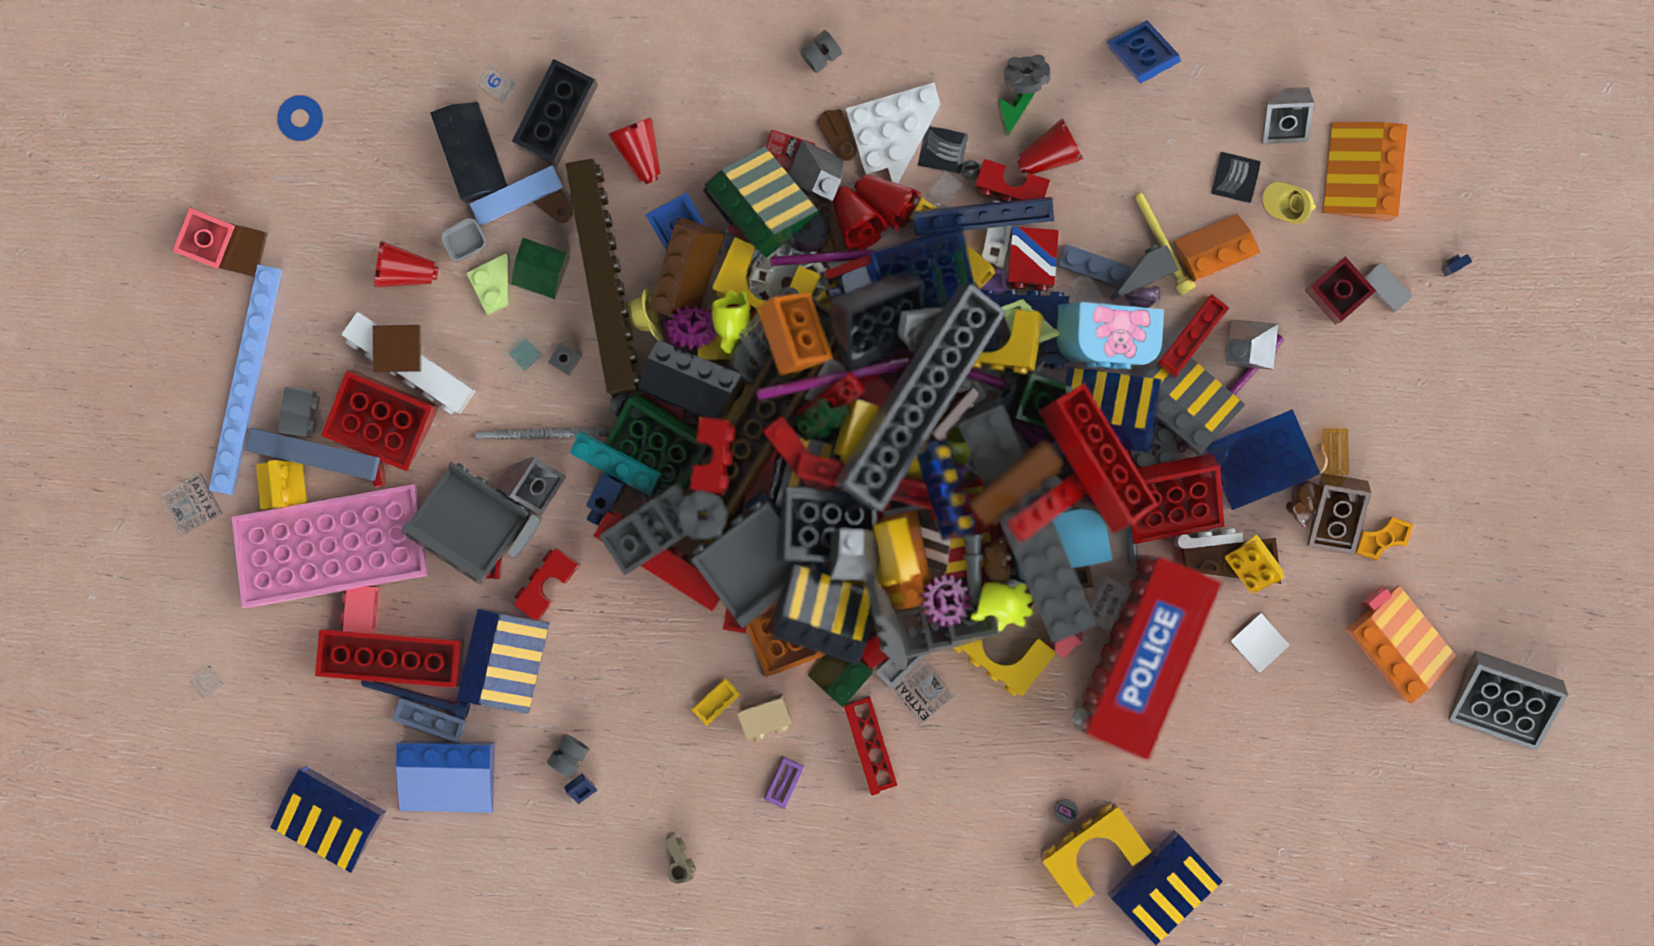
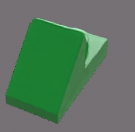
M1019 93L1013 102V105L1016 107L1000 98L998 99L997 105L1004 134L1008 137L1035 93Z

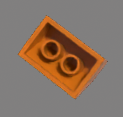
M1238 214L1173 241L1189 278L1193 279L1194 282L1261 253L1252 231Z
M810 292L773 297L757 308L780 375L799 372L833 359Z

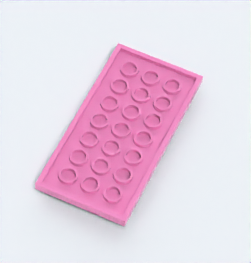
M405 485L231 517L242 608L246 609L428 576L425 549L402 534V528L407 521L410 522L419 510L416 485Z

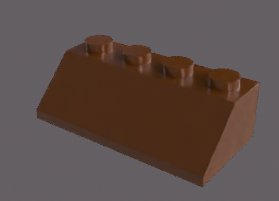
M681 217L675 224L648 308L667 316L671 314L676 315L677 309L685 311V306L693 309L694 305H696L698 310H700L726 233Z
M1042 440L970 499L968 503L987 525L990 522L995 525L1004 517L1003 512L1010 507L1013 510L1023 502L1021 497L1028 491L1030 494H1033L1042 486L1040 481L1046 476L1049 479L1055 476L1061 470L1059 466L1062 462L1046 441Z

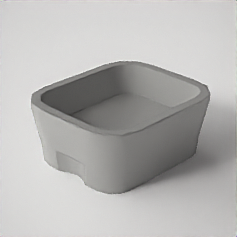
M472 218L453 225L442 232L441 235L445 249L451 259L455 261L464 260L486 248V238L479 224Z

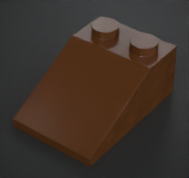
M1322 473L1319 482L1321 494L1319 501L1315 502L1317 511L1313 513L1308 546L1355 554L1372 493L1369 482L1367 480Z

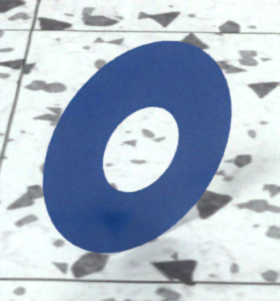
M299 95L287 99L281 105L277 115V122L281 132L286 137L295 141H304L314 137L319 132L323 123V113L315 100ZM303 109L309 114V122L306 126L296 127L293 125L291 115L295 110Z

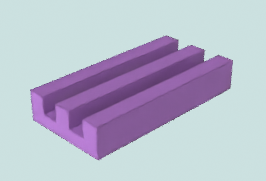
M783 756L764 800L785 809L804 769V765ZM786 763L789 767L775 797L772 798L770 796ZM795 767L798 770L793 778V781L787 791V794L783 802L779 801V798L783 792V789L789 779V776L793 768Z

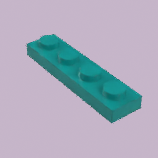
M582 431L577 434L570 454L649 496L654 493L662 473Z

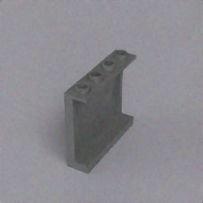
M450 462L449 469L410 522L407 521L402 528V534L481 585L527 521L529 512L526 511L527 508L517 501L513 503L507 499L508 496L501 490H494L489 487L488 482L482 477L477 476L475 478L469 474V470L462 464L458 463L456 465Z
M766 500L763 503L758 501L749 508L750 512L744 517L739 515L730 522L731 526L725 531L721 530L717 535L711 537L712 540L706 545L701 543L691 551L693 554L690 556L692 562L741 627H744L779 600L794 563L818 571L812 562L776 561L780 519Z

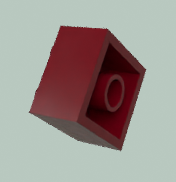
M1346 256L1335 262L1304 290L1334 324H1338L1346 319L1376 292L1374 287Z

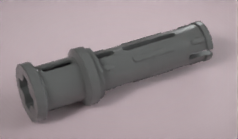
M970 532L962 534V538L965 539L963 558L967 561L968 596L971 597L967 604L973 605L974 603V605H979L982 593L981 560L984 558V553L981 551L983 533Z

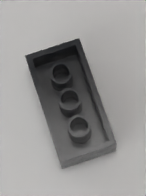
M553 59L512 139V143L517 148L557 167L598 86L596 80Z

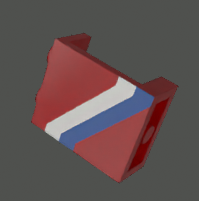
M1012 226L1010 233L1009 273L1006 280L1007 284L1012 285L1011 288L1025 289V286H1033L1036 291H1048V288H1052L1055 285L1059 230Z

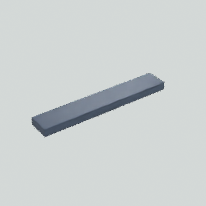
M253 428L250 430L246 451L375 481L380 461L378 457Z

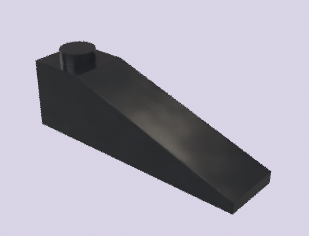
M1043 355L1036 362L1034 372L1027 371V374H1023L983 412L1003 405L1009 422L1012 424L1030 373L1039 374L1047 358Z

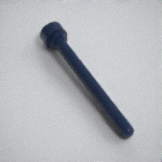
M361 680L363 687L448 710L455 717L466 720L471 703L468 701L460 700L454 703L383 682Z

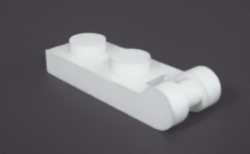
M1012 226L987 228L981 257L990 264H995L998 268L1003 269ZM991 248L999 249L998 256L990 254Z
M1235 529L1221 530V535L1213 536L1212 531L1200 532L1196 538H1190L1188 535L1176 536L1174 545L1177 548L1187 549L1243 542L1242 533H1235Z

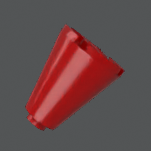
M651 117L609 133L610 140L639 182L644 181L646 185L658 180L657 175L661 174Z
M1064 119L1057 121L1019 154L1020 159L1017 163L1022 173L1027 171V173L1036 174L1077 163L1084 159L1068 126L1065 125Z
M866 174L864 177L860 176L854 186L856 193L880 213L886 220L887 225L897 232L899 231V226L904 228L909 222L910 218L908 216L915 207L914 202L921 197V192L915 188Z
M850 187L838 188L832 204L844 243L851 250H853L852 247L863 250L874 245L882 238L880 235L882 230L886 231L887 229L886 220Z
M380 241L374 287L432 284V280H437L439 267L434 266L435 261Z

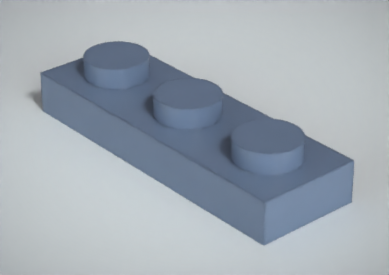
M1065 244L1057 266L1114 287H1118L1131 269V266Z
M399 698L392 718L393 721L456 743L460 742L467 720L405 698Z

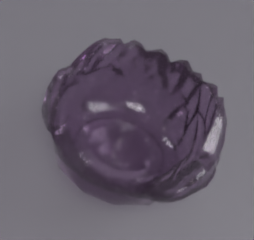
M1142 287L1135 292L1127 294L1125 296L1126 302L1130 307L1150 308L1160 300V287Z

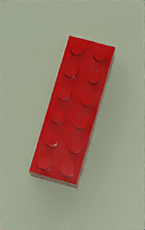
M1085 383L1067 392L1039 411L1112 533L1132 525L1158 505Z
M615 511V513L608 512L593 536L602 541L599 536L627 516L619 511ZM666 548L640 565L712 612L721 601L696 565L687 560L688 555L678 548L674 549V551Z
M329 628L319 629L315 676L456 688L460 686L464 640L378 632H351Z

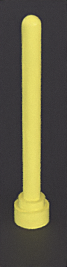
M1137 193L1135 199L1160 248L1165 245L1168 246L1179 269L1174 272L1178 280L1176 281V289L1180 295H1183L1197 286L1193 279L1184 274L1145 196L1142 193Z

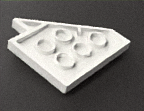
M934 82L846 108L865 175H871L888 169L891 181L895 183L900 182L941 105Z

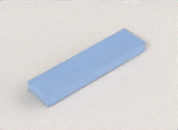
M552 165L471 203L470 206L478 224L482 226L564 187L555 167Z

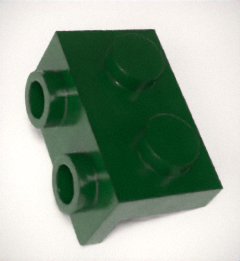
M822 398L798 417L795 423L805 441L817 437L822 440L832 434V429L844 424V418L851 411L847 404L830 410L825 399Z

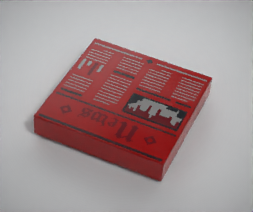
M771 129L766 148L788 173L803 139ZM804 140V141H806V142H808V143H810V144H812V145L815 146V143L810 142V141H807V140Z

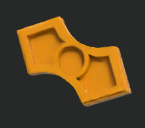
M1390 517L1386 525L1377 531H1361L1355 554L1378 560L1381 554L1391 546H1407L1414 524Z

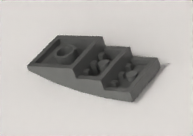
M680 483L599 536L624 576L687 535L681 529L678 519L679 507L687 497ZM696 511L698 515L696 519L700 522L703 519L698 511Z
M875 578L866 581L880 648L902 670L907 669L906 653L892 602Z
M973 603V605H970V608L964 609L967 616L959 617L960 623H953L952 626L945 627V624L943 626H936V621H928L930 615H923L924 610H926L925 606L896 612L906 659L955 648L998 635L995 616L987 615L982 621L971 619V614L978 612L979 605H974ZM946 613V614H943L942 616L948 617V616H950L952 613Z

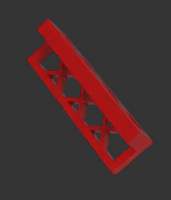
M871 697L847 703L844 706L871 796L880 794V791L898 786ZM868 703L870 712L866 720L856 715L855 706ZM871 716L874 724L868 722ZM858 720L864 722L862 728H860ZM866 724L876 729L877 734L873 742L863 737L862 732ZM877 739H879L880 746L875 744ZM865 742L871 745L868 750ZM873 746L883 752L884 756L880 764L870 760L869 754ZM884 761L886 762L887 768L882 766ZM872 765H874V766L877 767L875 773H874V770H873ZM882 769L888 772L892 782L878 786L876 776L879 770Z

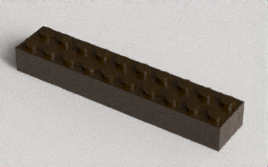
M593 158L565 163L607 394L613 397L619 394L639 392L638 386L641 375L640 372L635 370L634 363H638L636 350L630 344L634 337L632 327L626 322V318H629L628 307L625 301L622 300V295H625V288L621 278H618L621 266L619 259H617V256H614L613 251L617 250L615 236L610 233L609 229L613 227L611 214L605 207V205H609L607 191L601 185L602 182H605L603 169L600 167V164L595 163Z
M812 298L831 355H833L838 347V343L831 323L830 308ZM772 353L730 421L732 427L735 428L734 441L730 442L729 451L732 452V460L730 466L727 465L726 475L729 476L728 488L724 489L723 495L714 494L724 504L727 512L726 524H729L775 449L762 430L780 416L789 425L797 410L806 399L805 397L810 389L763 399L757 398L756 390L815 378L825 362L799 372L780 375ZM712 450L703 466L712 462L714 450ZM691 486L686 493L687 496L696 493V491L691 489Z

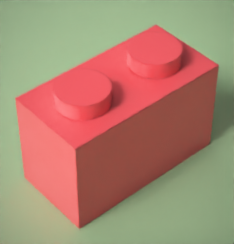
M368 586L343 591L342 602L345 603V611L341 613L340 625L343 626V631L376 632L380 587Z

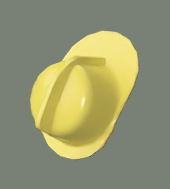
M1285 182L1271 183L1263 193V204L1267 212L1275 218L1292 224L1304 223L1309 218L1311 211L1316 208L1309 191Z
M646 288L643 290L641 297L631 300L627 304L630 322L640 331H651L657 341H664V331L657 311L648 308L653 294Z

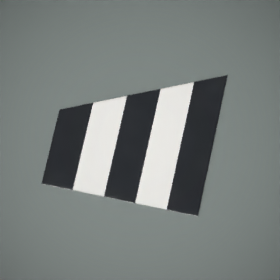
M918 517L928 566L947 573L952 528Z

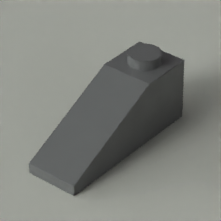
M1158 245L1146 249V255L1138 259L1110 296L1111 301L1178 271L1179 269L1168 246L1165 245L1159 248Z

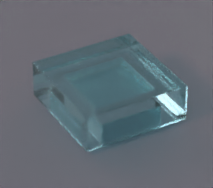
M527 338L509 353L524 371L530 368L542 356Z

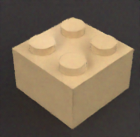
M783 694L741 708L737 713L746 740L752 738L753 742L766 738L767 733L774 731L775 734L787 731L792 723Z

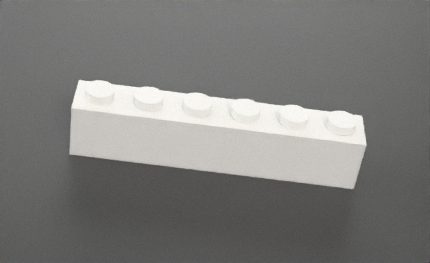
M356 312L341 335L347 338L345 343L356 350L359 347L366 351L364 356L373 361V325L378 324L363 314ZM422 354L421 372H389L394 376L399 373L404 377L403 382L413 389L418 386L424 390L422 395L429 400L434 401L437 399L443 403L441 408L450 414H453L454 411L461 414L476 392Z

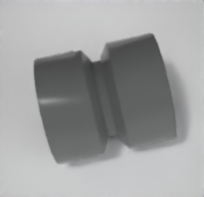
M826 30L815 36L813 43L808 42L799 49L805 62L816 74L827 66L828 60L833 62L842 55L839 45ZM820 45H821V47L823 48V50L826 52L825 55H823L822 52L819 50L818 47H819Z
M564 734L557 745L559 750L552 752L547 763L556 771L572 778L579 767L578 761H583L590 749L578 739Z

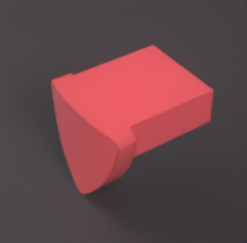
M1380 586L1365 598L1361 605L1368 610L1375 611L1390 599L1392 594L1385 587Z
M1083 631L1056 643H1053L1049 638L1046 645L1064 659L1076 645H1080L1083 642Z

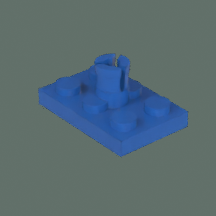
M1148 20L1107 41L1111 52L1139 83L1149 80L1181 62L1177 51Z
M687 192L646 214L666 251L675 224L681 217L705 225Z

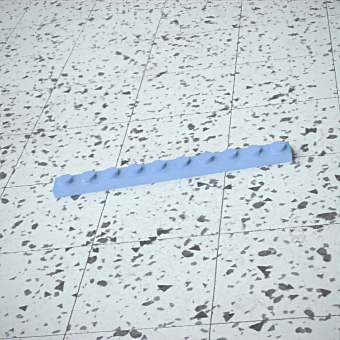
M257 265L210 481V491L234 495L282 276L283 270Z

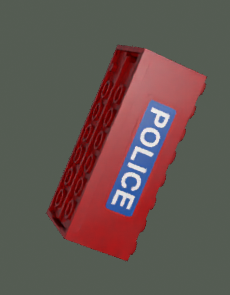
M1145 555L1144 559L1140 558L1135 570L1138 571L1135 580L1131 579L1128 585V598L1126 601H1122L1118 609V614H1121L1118 622H1114L1110 628L1109 635H1111V639L1108 644H1104L1100 656L1103 657L1101 663L1093 669L1091 678L1094 680L1091 687L1087 686L1083 693L1082 699L1085 700L1081 709L1076 708L1072 721L1075 723L1074 727L1085 735L1149 761L1223 582L1161 556Z

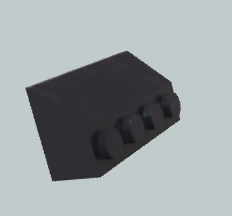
M478 102L452 104L430 112L458 194L465 204L486 197L508 186Z
M660 340L656 342L647 357L638 386L639 391L702 418L725 420L743 389L741 374Z

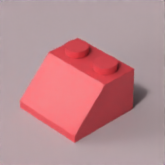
M190 207L173 252L218 269L235 226Z

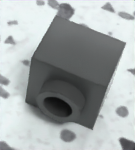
M560 343L548 363L570 376L582 356ZM562 355H567V362L561 363L560 357Z

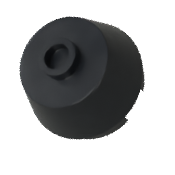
M818 210V214L787 240L792 248L800 252H814L827 242L830 234V225L823 212Z

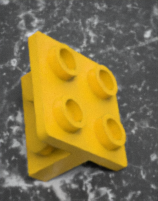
M273 460L256 465L261 510L308 503L303 464L288 460Z
M1257 534L1250 537L1240 548L1225 556L1227 562L1251 594L1284 578L1283 569Z

